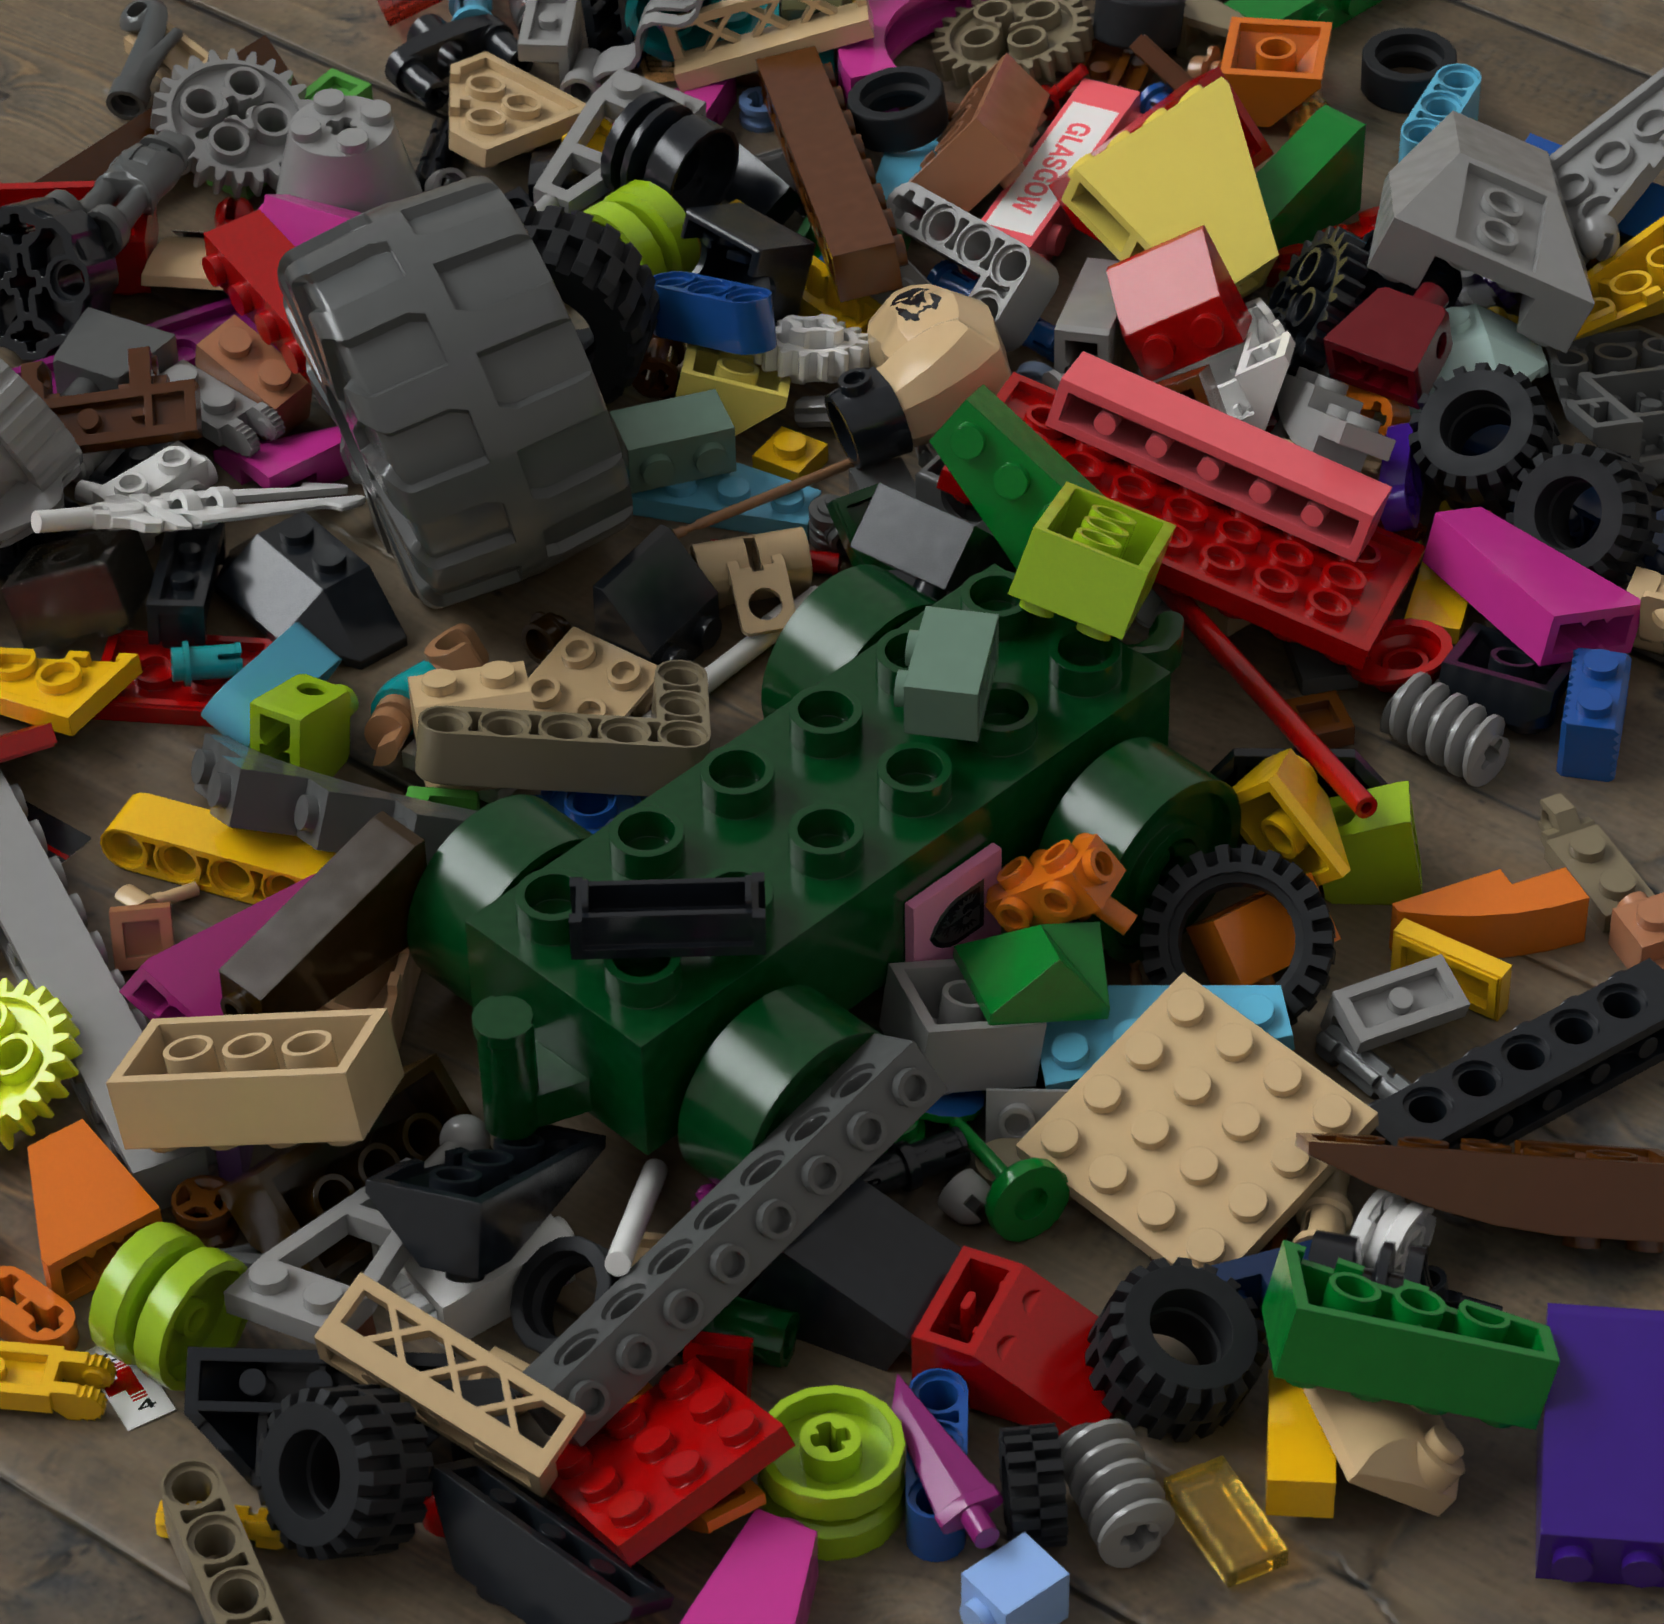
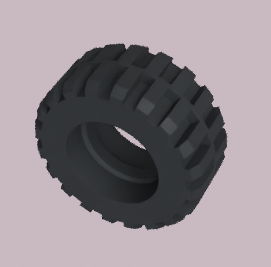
M551 205L546 206L544 211H537L536 206L518 208L515 211L541 255L562 301L576 310L589 325V328L576 329V332L591 365L605 404L612 403L635 380L658 322L656 317L660 309L659 294L654 289L656 281L651 269L647 264L640 265L642 255L631 242L625 245L619 239L621 233L608 223L605 227L592 221L593 216L578 211L577 215L565 213V207Z

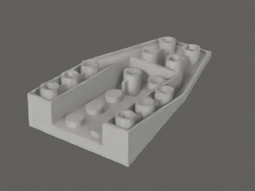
M1452 111L1386 176L1367 268L1378 272L1386 280L1396 283L1402 282L1417 289L1434 257L1437 256L1455 269L1474 272L1496 282L1498 286L1506 291L1522 293L1516 332L1525 335L1530 341L1539 346H1550L1567 353L1595 303L1583 254L1578 245L1575 231L1547 151L1456 111Z

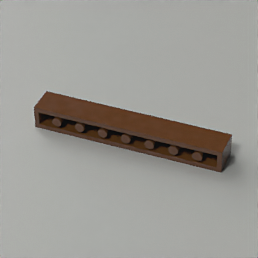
M815 46L756 59L766 111L840 303L903 288L900 267L908 265L905 243L902 234H897L894 216L891 208L887 209L881 183H876L874 168L871 159L866 158L860 133L856 134L850 109L846 110L841 86L836 84L831 62L822 64Z

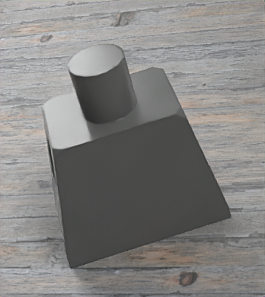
M88 307L54 355L53 368L57 393H60L62 396L118 389V385L128 384V349L150 346L152 354L158 357L159 374L179 362L176 335Z

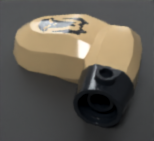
M931 284L911 285L894 292L868 322L867 335L870 368H854L844 372L838 379L839 387L825 396V407L838 442L847 458L857 469L911 453L914 447L930 443L929 440L980 386L984 384L991 392L997 395L1011 376L1006 350L988 305L981 300Z

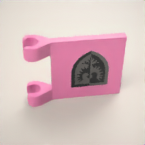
M992 842L905 903V962L954 959L953 950L955 945L1001 934V925L985 906L988 889L992 885L999 883L996 877L1002 869L1001 847Z

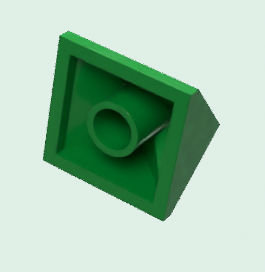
M1100 922L1040 924L954 946L953 958L989 1025L1108 1019L1110 1004Z

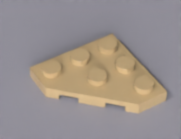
M487 51L450 64L449 149L465 157L471 164L477 167L490 168L497 166L504 160L522 153L532 152L539 146L562 139V136L569 132L586 103Z

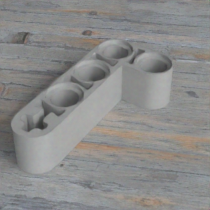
M912 182L903 183L896 187L886 201L887 209L891 208L896 228L924 247L979 277L969 297L981 300L988 305L1006 352L1020 347L1029 336L1058 287L1059 274L1057 268L1022 242L924 187Z

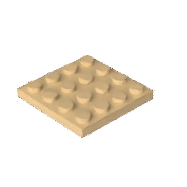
M1183 972L1016 1144V1150L1021 1160L1033 1157L1048 1159L1060 1168L1067 1176L1068 1183L1066 1184L1070 1190L1069 1196L1149 1257L1151 1256L1153 1260L1165 1258L1170 1266H1173L1178 1257L1192 1259L1193 1267L1202 1268L1205 1263L1214 1265L1259 1253L1307 1202L1310 1196L1337 1170V1168L1308 1155L1295 1146L1296 1133L1370 1135L1379 1125L1378 1112Z

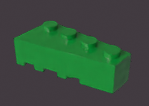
M1283 1239L1261 1307L1275 1378L1284 1379L1289 1384L1304 1389H1313L1320 1386L1349 1392L1354 1397L1368 1402H1379L1384 1399L1414 1405L1419 1410L1432 1415L1453 1413L1478 1418L1482 1422L1496 1428L1517 1426L1536 1430L1560 1363L1550 1326L1467 1299L1463 1300L1459 1304L1458 1309L1447 1306L1440 1296L1430 1291V1287L1404 1279L1403 1285L1395 1289L1363 1277L1362 1274L1365 1266L1339 1257L1335 1269L1303 1259L1306 1247Z

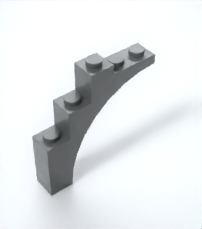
M205 733L202 749L196 751L192 761L191 776L195 783L194 790L207 799L211 807L210 814L231 828L297 836L319 851L337 853L370 819L384 811L425 840L428 865L448 836L468 817L477 812V810L394 794L310 771L265 755L223 735Z

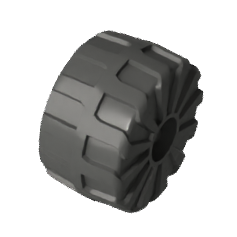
M482 175L472 176L409 198L387 202L290 249L282 256L277 269V278L283 294V305L291 331L306 357V372L318 403L338 426L342 436L340 455L353 483L362 484L373 524L387 553H393L403 581L410 592L426 606L433 609H443L519 583L547 571V569L607 539L629 525L633 517V501L629 478L613 424L591 365L562 298L533 240L509 200L490 178Z

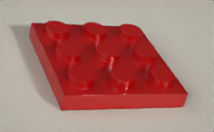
M694 1357L686 1364H681L668 1370L661 1377L657 1385L632 1403L625 1404L582 1447L571 1443L568 1444L556 1461L558 1477L546 1494L631 1567L789 1451L795 1444L781 1422Z

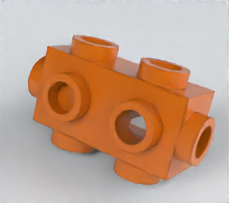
M1081 833L1075 837L1072 843L1070 840L1065 839L1054 844L1048 850L1039 849L1034 851L1029 859L1026 856H1019L1013 859L998 873L996 880L999 883L992 885L988 889L986 895L987 902L985 903L986 908L1007 933L1040 924L1067 923L1075 919L1084 922L1094 914L1124 935L1138 916L1111 897L1126 869L1097 833L1094 835Z

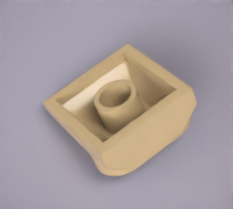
M1320 1386L1313 1389L1303 1388L1349 1483L1437 1517L1456 1501L1459 1477L1465 1472L1464 1461L1461 1457L1464 1454V1449L1457 1437L1446 1428L1440 1415L1425 1413L1414 1405L1384 1399L1379 1402H1368L1354 1397L1349 1392Z

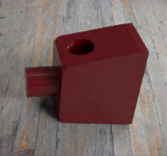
M1432 282L1422 283L1413 296L1388 287L1378 288L1324 338L1330 377L1420 410L1417 403L1423 393H1430L1433 387L1432 383L1436 381L1452 349L1453 342L1449 313L1445 309L1449 303L1446 292Z

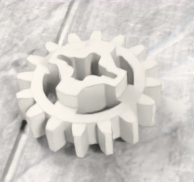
M827 314L802 317L789 315L782 320H777V326H775L777 346L771 351L753 355L754 364L762 365L764 372L778 371V377L790 376L791 383L800 385L807 382H827L832 384L838 382L839 377L850 369L869 368L868 335L862 333V328L860 327L846 328V322H837V317Z

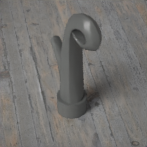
M134 0L127 5L120 15V27L122 30L130 33H139L120 76L113 80L106 98V105L110 112L124 120H132L146 111L151 97L150 85L166 56L183 37L182 30L177 27L173 28L166 35L168 11L164 2L160 0Z

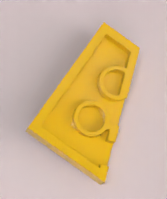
M0 647V715L32 725L51 723L55 732L73 737L143 672L139 654L119 653L115 659L116 662L92 661L90 651L69 650L64 659L37 658L34 649Z

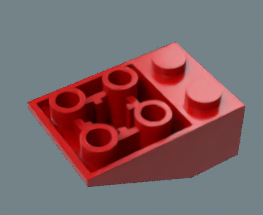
M963 1245L911 1336L912 1380L917 1374L927 1369L943 1368L952 1370L961 1375L967 1383L969 1391L968 1408L1024 1426L1055 1423L1058 1429V1437L1068 1429L1079 1424L1113 1419L1117 1411L1115 1410L1110 1413L1101 1403L1106 1394L1103 1390H1093L1089 1376L1095 1368L1085 1364V1352L1091 1344L1087 1341V1338L1099 1316L1025 1264Z

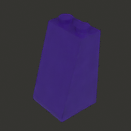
M1548 1303L1545 1325L1550 1326L1560 1363L1537 1425L1535 1578L1556 1579L1570 1583L1583 1581L1624 1584L1639 1588L1664 1587V1311Z

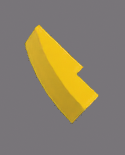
M1268 1370L1265 1515L1333 1519L1336 1490V1456L1303 1388L1293 1386L1284 1379L1275 1378L1273 1370Z

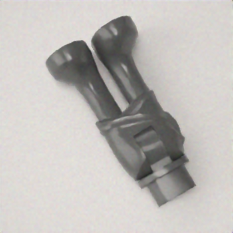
M162 130L158 135L150 134L144 136L139 143L123 150L111 162L108 170L97 178L94 187L82 200L79 201L68 191L60 189L52 191L45 197L54 198L61 206L70 210L82 209L92 217L100 227L101 239L107 251L115 258L129 243L131 229L143 213L153 216L159 200L178 182L182 173L188 167V157L194 152L195 144L190 137L170 130Z

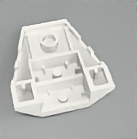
M1259 297L1245 303L1252 316V321L1243 343L1156 379L1153 382L1156 383L1209 364L1227 414L1265 431L1290 365L1295 342L1291 334L1285 331L1281 322L1275 319L1272 311ZM1138 369L1137 371L1141 377H1144L1140 369Z

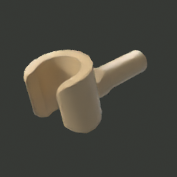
M194 881L149 895L132 884H126L115 893V899L126 906L171 902L172 905L199 896L200 889Z

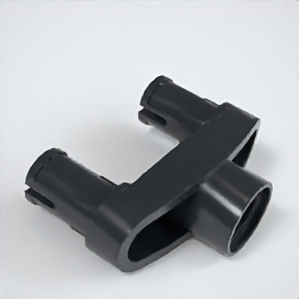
M431 13L421 16L411 25L407 33V42L395 49L389 56L385 66V75L401 92L410 93L427 110L434 111L442 108L449 99V93L446 91L449 90V87L442 79L450 77V64L485 51L527 73L532 69L533 62L518 61V40L515 39L512 29L497 16L484 14L447 23L439 15Z

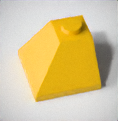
M1291 748L1265 758L1232 787L1238 796L1241 808L1240 834L1249 845H1255L1258 850L1268 852V849L1275 851L1290 863L1294 862L1305 873L1312 872L1317 886L1343 878L1351 871L1328 795L1319 785L1314 768L1304 758L1296 755Z

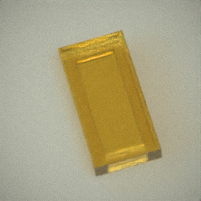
M1223 1455L1163 1479L1166 1499L1227 1588L1288 1565L1289 1549Z

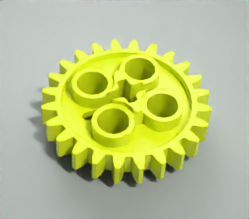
M2 978L0 981V1142L9 1151L13 1149L14 1134L21 1130L31 1137L36 1134L32 1120L37 1116L53 1118L55 1114L48 1105L52 1098L61 1099L69 1096L70 1093L62 1085L61 1081L78 1076L79 1070L70 1060L81 1055L82 1048L74 1040L81 1033L71 1020L73 1016L57 997H53L45 986H41L36 990L29 980L24 979L15 988L7 978Z

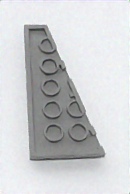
M1664 67L1549 156L1574 231L1580 221L1593 215L1612 216L1616 219L1618 225L1664 168ZM1583 256L1586 265L1590 259Z

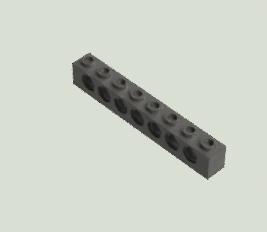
M874 1033L638 1260L626 1275L622 1276L522 1372L585 1411L586 1419L569 1443L580 1447L587 1443L948 1091L946 1085L913 1040ZM510 1387V1389L517 1396V1398L526 1397L522 1393ZM544 1407L527 1410L544 1433L549 1436L554 1434L563 1421L562 1418Z

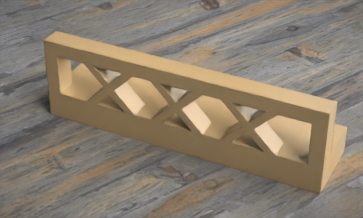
M724 0L703 6L697 19L686 27L696 25L711 32L704 46L684 51L677 30L683 28L663 26L674 58V76L679 91H689L758 71L756 59L815 46L817 52L821 53L873 38L874 23L868 0H856V2L836 7L824 0H799L808 6L801 18L790 21L773 14L780 0ZM768 4L766 9L759 7ZM815 9H818V10L822 11V12H818V13L813 14L814 11H815ZM690 10V11H687V12H683V13H679V14H676V15H679V16L685 15V14L691 13L693 10ZM745 11L759 18L754 30L749 33L740 35L725 28L731 14ZM720 18L717 23L711 21ZM767 23L773 25L765 28ZM718 37H721V38L724 39V40H721V41L716 42L717 39H718Z
M362 1272L358 1274L314 1336L321 1360L360 1384H379L381 1388H391L400 1393V1402H409L416 1410L415 1419L541 1498L545 1496L558 1477L557 1459L586 1419L584 1410ZM366 1296L389 1311L392 1331L364 1337L345 1324ZM398 1317L414 1327L400 1329ZM432 1337L445 1345L449 1366L420 1372L406 1363L403 1343ZM395 1344L398 1358L381 1347ZM454 1352L470 1362L456 1364ZM483 1372L490 1373L501 1380L505 1401L479 1407L474 1406L462 1398L459 1377ZM451 1379L454 1393L437 1382ZM510 1387L526 1397L512 1399ZM544 1407L562 1418L563 1421L545 1447L541 1448L519 1434L515 1416L516 1412ZM508 1414L510 1428L493 1417Z

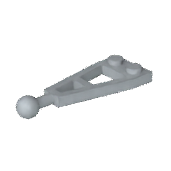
M619 68L591 95L533 187V200L537 211H544L546 206L551 205L565 207V213L575 215L578 211H581L611 191L606 187L601 177L602 153L586 147L605 116L616 120L629 103L643 93L652 91L666 95L692 109L694 114L698 113L704 117L706 116V102ZM571 169L589 175L568 190L560 187Z
M461 1114L449 1119L440 1132V1147L424 1161V1168L445 1163L446 1150L463 1147L470 1151L489 1149L490 1133L485 1128V1123L478 1117L469 1114ZM364 1186L259 1257L224 1291L226 1313L316 1345L315 1334L350 1286L301 1269L302 1266L347 1235H351L381 1246L363 1274L389 1289L411 1254L368 1197ZM365 1296L345 1325L356 1331L374 1313L379 1304Z

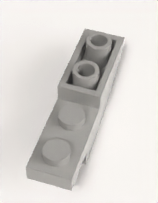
M1300 366L1296 376L1286 373L1276 404L1284 429L1294 444L1357 472H1361L1367 454L1387 462L1389 461L1396 440L1378 433L1382 422L1360 414L1364 403L1346 396L1350 385Z

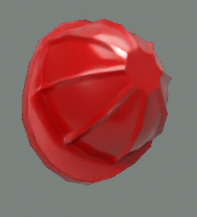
M1412 618L1390 620L1362 670L1351 665H1346V670L1353 679L1364 684L1373 685L1380 692L1395 694L1412 675L1420 671L1431 676L1433 685L1439 679L1442 661L1453 649L1452 637L1443 627L1427 620Z

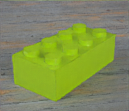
M1066 481L1033 527L1008 594L1021 599L1019 606L1034 615L1053 618L1056 613L1076 621V629L1091 638L1110 641L1111 636L1122 640L1152 589L1177 525Z

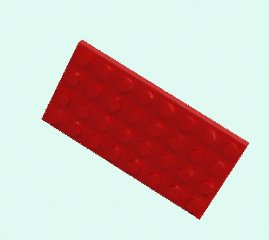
M1016 372L1011 374L996 396L1103 495L1177 525L1154 582L1163 585L1169 592L1175 595L1189 596L1213 606L1221 614L1229 618L1243 619L1269 630L1280 640L1297 642L1323 653L1327 659L1334 663L1351 665L1362 670L1417 570L1426 546L1377 526L1374 535L1356 563L1046 426L1045 424L1057 390ZM945 465L942 468L936 488L953 495L957 501L963 504L973 506Z

